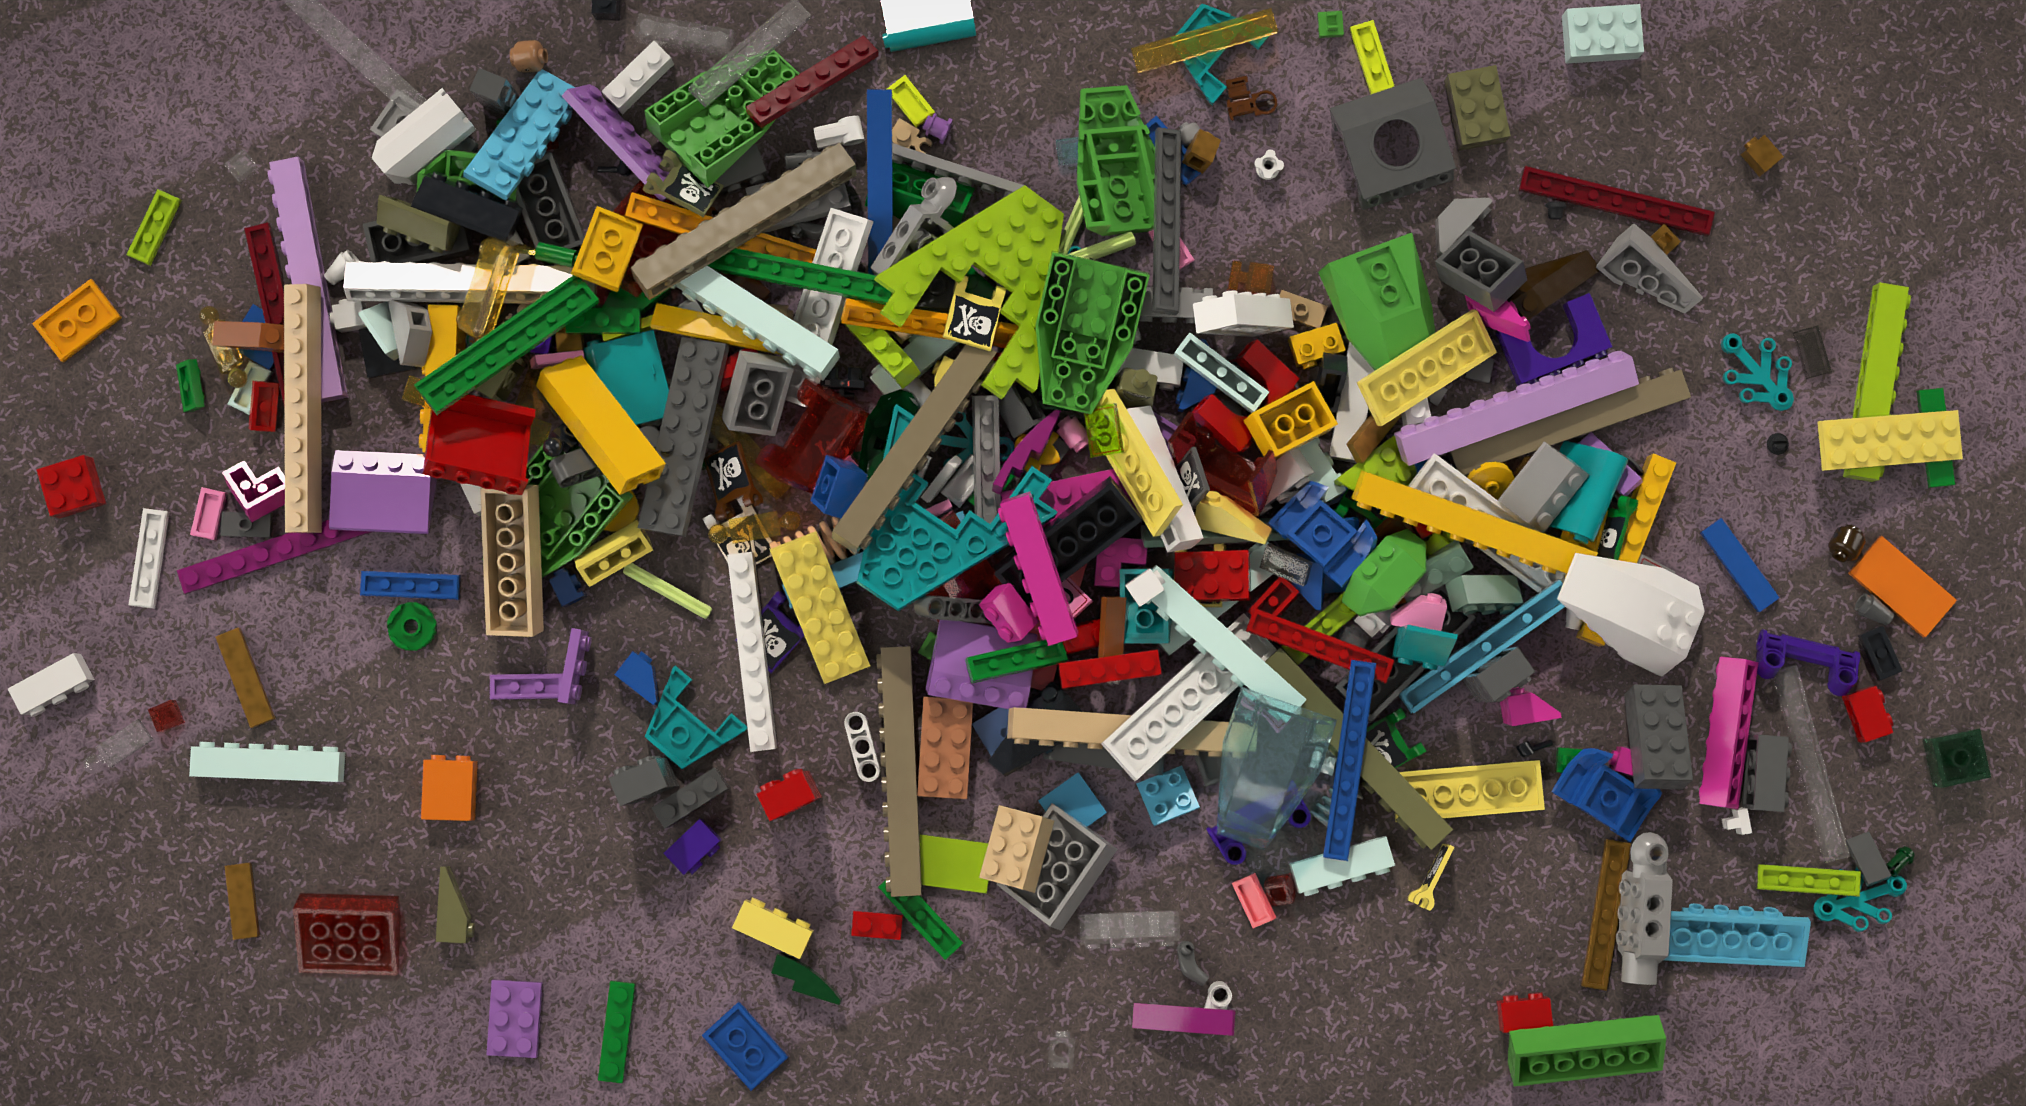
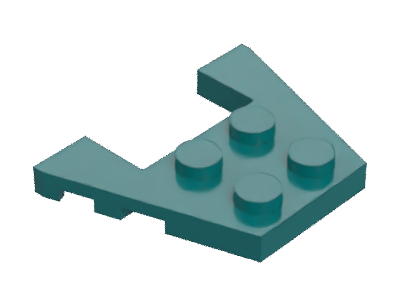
M1201 4L1173 37L1171 44L1208 102L1213 106L1227 86L1209 73V69L1238 35L1259 50L1273 31L1266 27L1257 26L1248 20H1241L1231 16L1229 13Z
M675 665L672 668L667 685H665L645 738L681 769H684L745 732L748 727L732 713L715 732L677 701V698L693 679Z

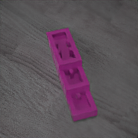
M1056 409L1038 423L1017 445L993 482L992 492L1001 495L1011 474L1020 478L1030 457L1038 461L1040 460L1059 420L1060 410Z
M1134 1003L1132 1028L1234 1036L1235 1010Z

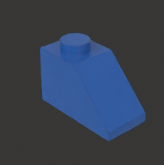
M1296 553L1294 561L1289 562L1288 574L1293 576L1292 585L1316 610H1321L1324 603V569L1307 554Z
M632 651L614 675L652 705H657L659 696L655 667L650 664L653 659L642 651L639 654Z

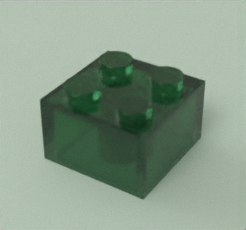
M1967 729L1922 739L1933 787L1944 788L1991 778L1980 729Z

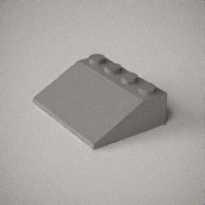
M1052 803L1043 816L1054 820V825L1035 893L1000 883L996 885L1047 925L1062 931L1118 849Z

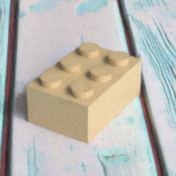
M999 805L979 878L1035 893L1054 820Z

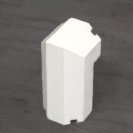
M441 88L377 140L372 159L394 183L416 185L418 172L445 150L454 149L477 129L443 88Z

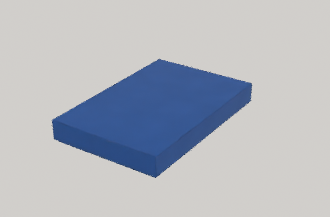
M740 1001L702 1034L703 1038L750 1091L789 1057Z

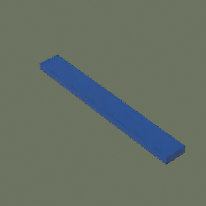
M867 89L868 219L874 221L868 237V274L874 275L871 269L872 264L893 233L892 89Z
M1351 659L1323 854L1324 858L1348 861L1376 663Z

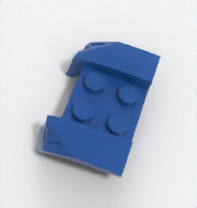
M1310 481L1267 524L1285 540L1289 538L1324 569L1323 572L1342 588L1350 580L1352 573L1376 548L1377 536L1367 519L1358 531L1322 501L1329 487Z
M1595 748L1582 749L1567 764L1551 792L1610 828L1609 830L1626 841L1631 842L1645 817L1661 797L1662 791L1660 789H1635L1634 783L1605 765L1614 754Z

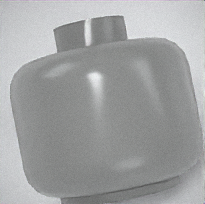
M1185 122L1179 126L1181 130V144L1185 148L1190 145L1195 134L1200 129L1195 122L1190 124Z

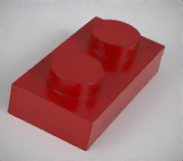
M252 381L249 430L275 432L279 383Z
M853 911L851 936L901 940L903 915Z

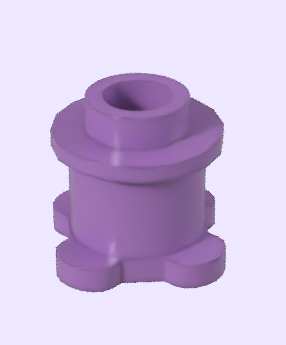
M936 113L932 117L928 115L923 129L926 130L925 135L928 136L930 134L940 139V143L944 144L953 124V119L949 118L946 121L937 117Z

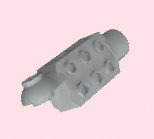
M930 178L926 181L921 191L924 200L921 204L909 206L872 264L871 269L875 276L954 228L948 224L949 222L940 217L954 199L957 186L953 178Z
M1648 832L1638 836L1632 843L1630 854L1633 862V871L1626 870L1622 874V881L1619 884L1621 901L1617 913L1619 931L1616 934L1618 950L1622 955L1621 981L1633 984L1656 985L1658 964L1668 957L1673 880L1666 871L1669 852L1665 840L1658 834ZM1652 848H1653V850H1654V856L1651 858V857H1650V852H1651V850H1652Z

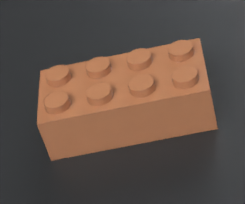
M923 698L917 796L968 799L973 703L948 698Z

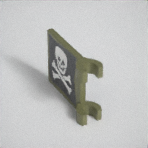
M666 150L659 168L670 173L662 181L657 174L651 172L647 177V183L643 187V191L648 194H661L704 217L724 185L715 181L707 188L680 162L674 152Z

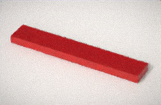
M1256 608L1253 609L1245 630L1246 632L1349 670L1351 659L1376 663L1374 679L1383 683H1387L1395 661Z

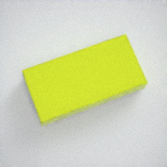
M906 75L887 88L892 89V99L915 128L923 124L928 115L931 117L934 115L935 111Z

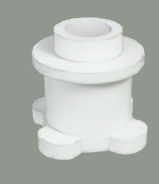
M1267 150L1265 155L1257 158L1254 163L1258 176L1265 180L1275 178L1284 167L1283 161L1278 160L1273 150ZM1269 164L1272 166V169L1268 170L1264 165Z

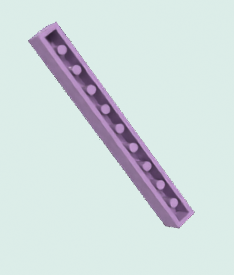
M299 157L269 162L271 170H268V178L270 184L274 185L275 194H272L274 207L278 208L279 212L276 222L279 231L283 233L284 241H281V249L284 256L287 255L288 265H285L287 277L291 279L292 284H310L321 287V403L348 398L335 327H332L330 321L332 308L326 278L324 277L325 271L304 161Z
M1615 351L1608 354L1607 358L1589 360L1582 367H1570L1564 369L1562 374L1544 376L1539 379V382L1534 384H1521L1514 391L1496 393L1493 395V398L1486 401L1476 400L1470 403L1469 407L1451 409L1447 411L1446 415L1441 417L1432 416L1426 418L1424 423L1403 426L1401 431L1394 433L1401 459L1410 466L1430 459L1434 453L1441 455L1638 385L1639 382L1633 358L1625 352Z

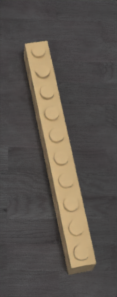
M310 284L284 285L285 532L322 533L321 287Z
M1013 707L1009 709L1007 739H1014V744L1028 745L1029 740L1039 741L1040 746H1054V742H1063V747L1078 748V743L1088 744V749H1102L1103 745L1101 743L1132 715ZM1201 720L1166 754H1175V750H1184V755L1199 756L1200 751L1208 752V757H1223V753H1230L1232 758L1247 759V755L1255 754L1256 724Z

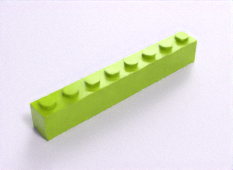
M1880 282L1872 288L1852 418L1891 415L1889 414L1890 407L1894 404L1896 398V391L1893 390L1894 381H1897L1900 372L1897 362L1898 357L1903 352L1901 336L1907 327V319L1904 318L1905 310L1909 308L1911 296L1908 295L1909 287ZM1885 466L1844 469L1843 477L1874 482L1883 476Z

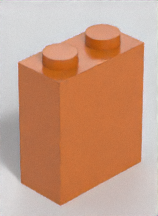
M431 755V760H423L421 819L475 820L478 761H471V756H456V760H446V755Z

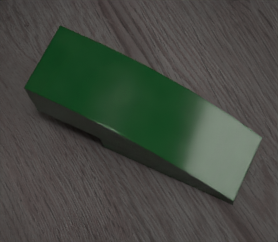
M782 953L777 954L771 973L794 980L792 991L837 1005L841 1004V996L820 974L795 958Z

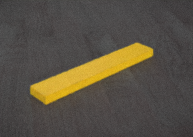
M656 303L651 321L652 329L772 353L762 345V341L757 338L755 340L748 338L742 332V328L737 325L735 327L728 325L723 321L722 316Z

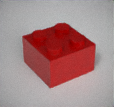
M81 455L36 469L51 517L60 519L106 504L92 457Z

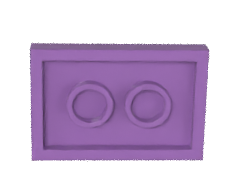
M571 629L558 702L575 704L576 700L581 698L582 686L579 685L580 676L585 675L587 661L583 660L585 651L589 652L591 646V637H588V631Z
M492 980L486 1055L538 1057L543 982Z

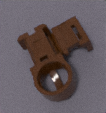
M1247 76L1226 80L1229 98H1232V102H1230V99L1227 100L1230 120L1234 121L1233 117L1255 113V117L1272 114L1277 107L1276 95L1268 90L1251 94L1246 88V83H1248ZM1262 94H1269L1273 97L1272 100L1256 103V99ZM1275 104L1274 108L1269 111L1258 109L1259 107Z

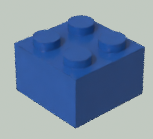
M826 455L810 501L824 514L842 518L868 482L867 474L853 462Z

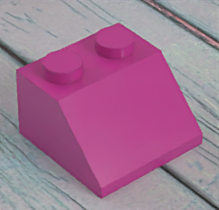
M1519 686L1510 689L1511 695L1500 702L1503 723L1510 726L1562 718L1561 713L1532 692L1519 688Z

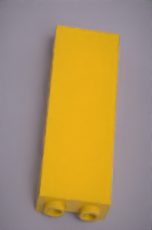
M582 355L573 359L567 358L560 364L547 366L542 369L536 387L619 495L636 489L640 483L645 485L660 478L666 463Z

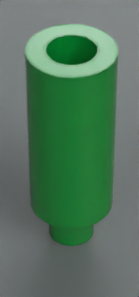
M539 242L535 250L536 260L573 268L579 252Z

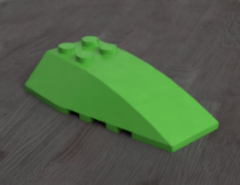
M1127 85L1080 90L1077 187L1086 228L1101 236L1154 230L1155 146L1149 136L1150 131L1147 125H1144L1140 118L1141 113Z

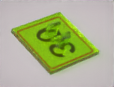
M1117 403L1097 406L1092 414L1084 413L1090 457L1123 453Z

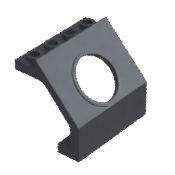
M1422 77L1329 108L1332 127L1335 132L1339 131L1357 183L1359 204L1362 210L1454 180L1453 169H1456L1452 153L1435 100ZM1391 120L1407 122L1415 129L1418 135L1419 148L1417 154L1406 165H1388L1375 152L1374 137L1379 127L1385 122Z

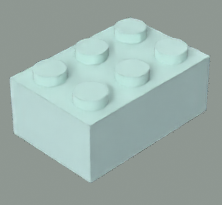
M1640 4L1567 9L1562 15L1566 64L1638 59L1644 53Z

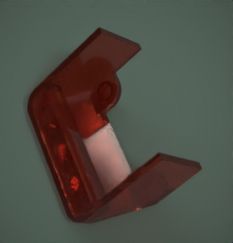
M1189 411L1168 440L1175 467L1191 447H1196L1210 491L1228 496L1252 515L1259 516L1265 507L1278 472L1274 452L1269 449L1263 458L1258 457L1252 462L1215 443L1213 433L1208 428L1196 426L1194 414Z

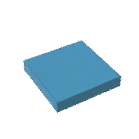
M1079 772L1038 800L1045 811L1053 803L1085 826H1089L1107 813Z

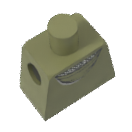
M1123 368L1113 378L1109 389L1116 390L1126 409L1151 406L1152 408L1158 377L1149 374L1145 369Z

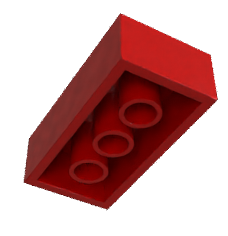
M795 769L784 774L783 781L772 780L760 786L761 792L756 795L769 821L777 820L822 798L810 771Z

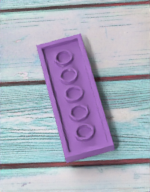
M589 84L570 88L564 92L562 97L644 184L647 183V177L651 172L657 174L662 181L665 180L670 172L659 168L663 158L651 149V145L647 140L641 138L634 131L635 129L631 123L625 121L618 114L617 108L601 96L602 94L598 88ZM654 194L662 202L670 200L661 194Z

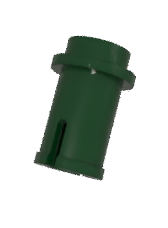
M1906 846L1898 848L1894 857L1886 863L1888 870L1893 866L1895 867L1890 872L1892 877H1897L1907 864L1913 863L1915 854L1910 848Z

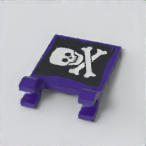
M778 591L761 611L768 671L771 673L805 637L801 626L798 627L779 609L787 599V596L782 591Z

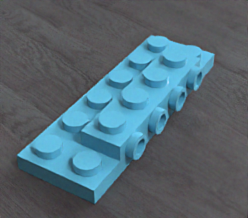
M543 69L537 72L464 170L463 177L507 201L523 177H528L531 174L537 158L542 159L547 150L548 143L556 140L561 125H566L569 122L573 108L562 95L567 89L575 87Z
M1693 903L1689 905V908L1682 907V911H1671L1669 954L1664 960L1805 967L1811 921L1808 917L1783 916L1778 909L1773 907H1765L1763 911H1754L1749 906H1740L1738 910H1729L1725 905H1715L1714 909H1704V906Z

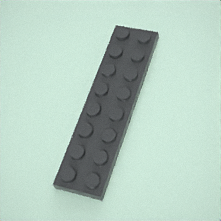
M681 338L656 445L657 453L666 464L660 478L647 484L637 527L641 530L686 537L730 346L727 344Z

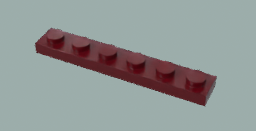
M863 35L746 106V113L762 128L877 58L878 50Z

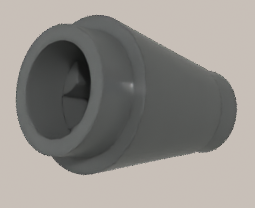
M1865 593L1861 595L1855 604V610L1858 611V615L1878 623L1888 625L1894 617V613L1873 594L1868 595Z

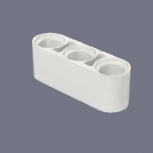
M852 712L847 715L844 722L857 773L863 781L872 782L880 776L881 768L870 727L864 714ZM854 716H859L863 720V725L859 730H853L850 727V719ZM860 740H866L869 743V751L865 754H860L856 750V744ZM868 763L873 764L876 768V773L871 778L865 777L862 771L863 767Z

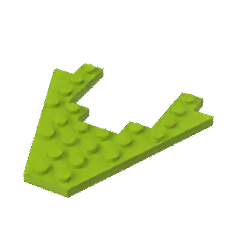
M1022 186L878 274L874 280L893 293L880 313L901 327L939 270L960 283L971 266L974 265L1011 292L999 313L1019 326L981 386L1000 399L1005 397L1014 381L1031 393L1035 392L1038 387L1040 374L1036 321L1051 252L1059 251L1064 213L1027 186Z

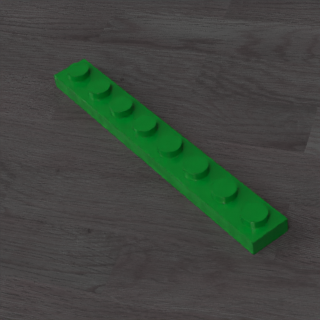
M737 248L707 265L717 272L884 305L893 294L874 280L875 275Z

